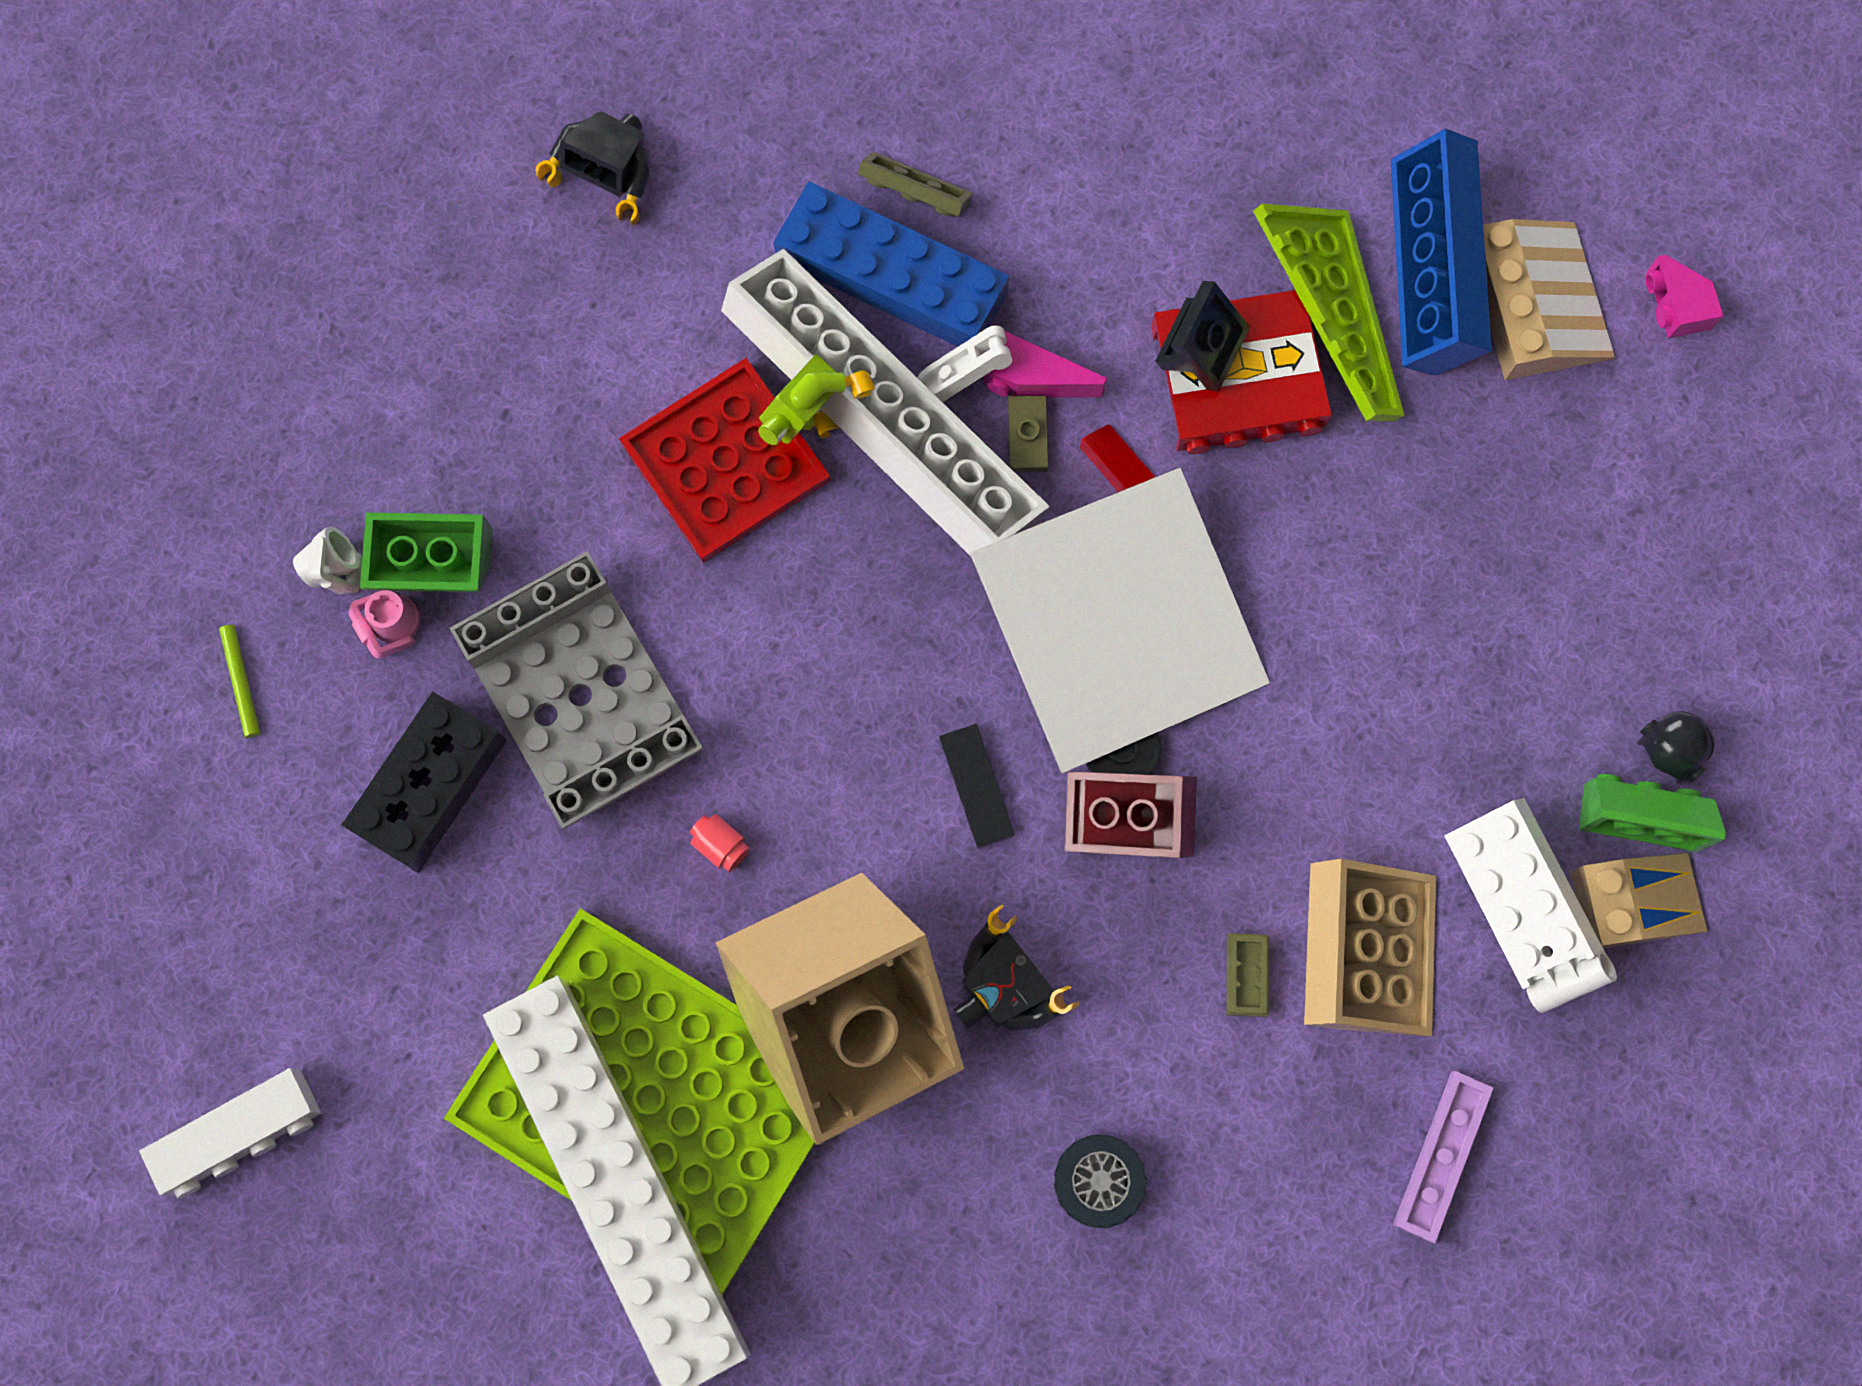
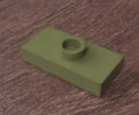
M1008 396L1009 467L1014 472L1048 471L1046 396Z
M1227 934L1226 1016H1269V935Z

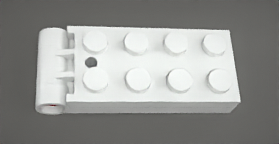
M1525 798L1511 801L1445 835L1522 989L1527 988L1529 999L1537 1011L1545 1013L1616 981L1617 974L1613 963L1599 942Z

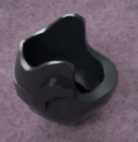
M1685 711L1668 713L1658 722L1653 719L1639 731L1643 736L1637 741L1638 745L1645 747L1654 767L1676 778L1678 784L1685 779L1691 783L1705 771L1702 767L1703 763L1712 756L1715 748L1714 735L1708 724L1702 718Z

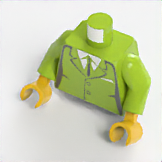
M815 354L759 417L761 423H763L758 430L760 437L770 445H776L780 440L783 443L789 444L801 430H811L813 426L816 427L820 438L829 437L828 431L839 429L840 427L823 411H818L834 393H843L847 387L851 388L854 399L869 396L871 391L875 389L870 374L865 370H861L845 377L844 373H837L822 358Z

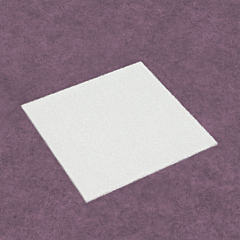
M1181 468L970 552L1061 773L1270 684Z

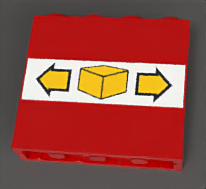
M1296 290L1230 300L1250 326V329L1220 391L1207 390L1192 372L1165 370L1179 436L1176 449L1177 451L1187 450L1188 454H1201L1208 451L1210 446L1225 444V448L1229 449L1238 448L1247 444V440L1262 438V441L1266 443L1275 442L1283 439L1285 434L1299 432L1300 436H1312L1320 433L1322 428L1326 427L1332 415L1309 314ZM1181 308L1154 312L1151 329L1153 339L1159 340L1160 349Z

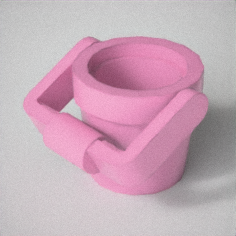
M381 590L352 602L349 609V616L353 621L352 627L362 644L368 647L375 658H384L416 643L413 636L420 626L421 616L418 607L409 598L389 590ZM365 609L364 613L366 617H363L360 610ZM376 638L388 643V645L381 647Z

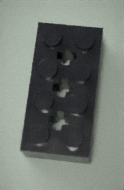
M432 691L354 805L342 826L419 873L507 740L496 729ZM446 744L454 746L451 753L442 752ZM429 777L432 780L428 787L419 785L423 778ZM400 811L409 813L405 821L397 819Z

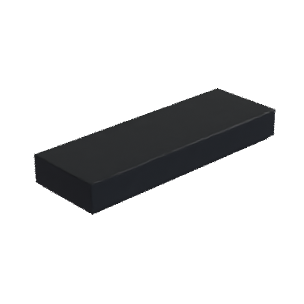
M977 724L940 735L939 739L976 848L978 849L1014 837L1015 833Z

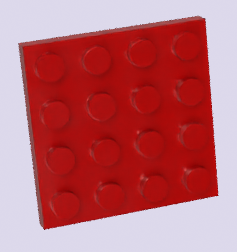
M747 358L619 437L621 445L702 563L831 481L829 473L800 433L789 444L783 443L780 440L776 445H770L760 437L758 430L763 423H761L759 417L775 397Z

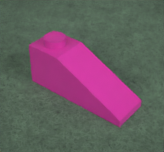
M1006 331L1007 342L1005 346L1011 352V365L1001 370L994 369L983 376V382L987 384V388L994 394L1006 397L1008 394L1012 396H1046V398L1101 397L1107 380L1102 375Z

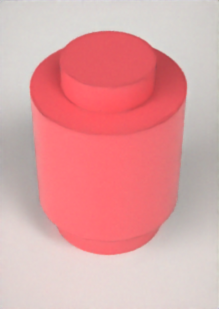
M717 814L710 818L706 815L702 816L690 831V834L693 835L690 844L718 869L725 868L728 872L733 871L750 851V847L744 843L745 838Z

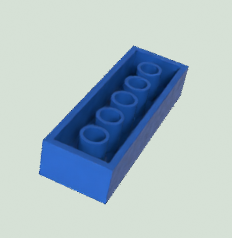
M1446 128L1391 159L1402 367L1429 375H1439L1492 352L1478 140Z
M810 181L806 184L773 242L775 253L784 249L814 279L957 347L990 327L1008 294L1009 275Z

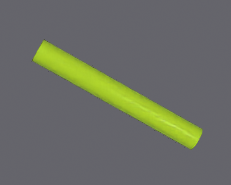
M235 625L222 626L219 628L244 737L248 739L261 735Z

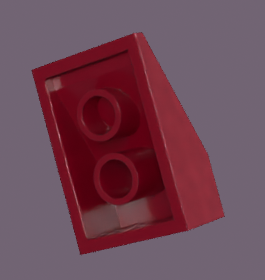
M1068 772L1065 851L1171 858L1194 857L1197 777Z

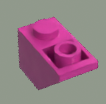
M1661 255L1655 259L1647 270L1645 283L1648 292L1655 294L1658 304L1656 320L1661 328H1665L1668 338L1712 330L1723 317L1713 281L1667 255Z

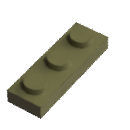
M874 151L861 161L858 175L867 178L871 185L878 188L889 187L901 192V196L908 201L927 203L934 206L935 211L950 217L955 215L959 217L969 207L974 194Z

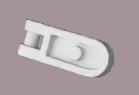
M1000 326L986 328L926 367L917 378L943 402L992 370L1007 368L1012 363L1010 349L1005 346L1007 342L1005 330Z

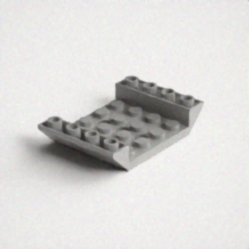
M588 551L449 628L467 661L475 669L545 793L543 796L563 830L703 750V747L676 704ZM614 667H620L626 671L624 683L617 687H611L605 683L607 671ZM584 686L591 689L592 698L588 704L575 706L571 703V694L576 688ZM545 706L556 708L558 713L556 721L549 726L539 725L536 720L538 711Z

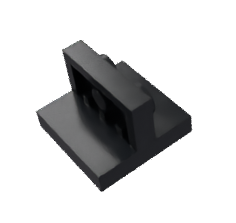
M1202 281L1195 297L1185 299L1155 362L1162 370L1192 372L1207 390L1220 391L1250 326L1216 282Z

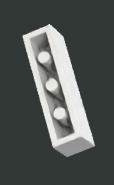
M289 1068L139 1150L159 1195H176L177 1199H180L201 1188L199 1181L211 1174L218 1178L234 1171L239 1167L237 1160L249 1153L252 1154V1157H257L276 1147L274 1140L288 1132L292 1137L308 1130L314 1125L311 1119L322 1113L301 1070Z

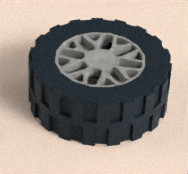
M1096 1134L1077 1140L1064 1151L1055 1168L1054 1188L1061 1207L1072 1219L1089 1227L1110 1228L1126 1222L1128 1218L1138 1211V1207L1145 1197L1144 1192L1147 1186V1178H1145L1144 1164L1140 1161L1138 1153L1128 1146L1125 1141L1111 1135Z

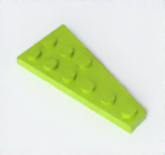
M1263 203L1259 205L1253 212L1365 420L1394 422L1403 417L1404 411L1349 210Z

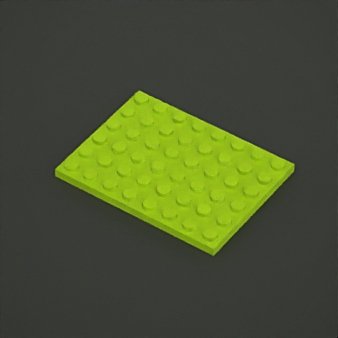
M580 908L526 992L557 975L567 981L723 1296L815 1145V1142L798 1120L776 1084L736 1004ZM494 1040L443 1119L572 1201Z

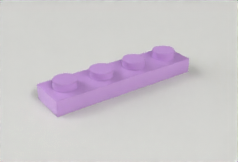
M1457 1071L1451 1072L1393 1226L1430 1243L1436 1242L1493 1087Z

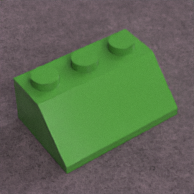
M366 512L360 589L480 592L490 567L493 528L484 515Z
M1599 774L1597 778L1595 777L1584 784L1579 822L1580 831L1693 852L1702 851L1725 840L1726 833L1716 800L1701 797L1702 793L1700 791L1692 789H1678L1676 792L1661 790V784L1647 781L1637 782V785L1623 783L1621 777L1611 774Z

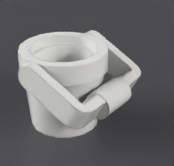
M330 526L325 528L294 557L293 563L296 572L310 587L317 589L322 586L337 594L356 593L359 591L362 555L356 552L350 540L338 529ZM342 575H346V580L341 579L339 577Z

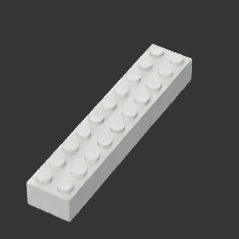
M784 249L780 250L729 282L721 311L791 380L815 354L822 358L837 373H844L845 377L861 370H865L870 374L875 389L871 391L869 396L854 399L851 388L847 387L843 393H834L821 410L969 555L974 550L1041 523L1050 506Z
M557 975L483 1014L488 1028L661 1386H698L748 1358L751 1353L567 981Z

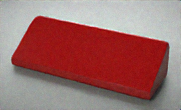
M1110 424L1081 439L1080 449L1117 492L1155 478Z

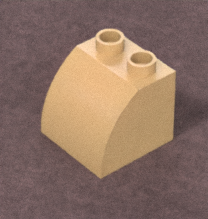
M863 873L715 942L742 1018L776 1084L816 1145L964 1069L926 934Z

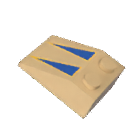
M1688 853L1584 865L1570 872L1575 896L1603 949L1708 932Z

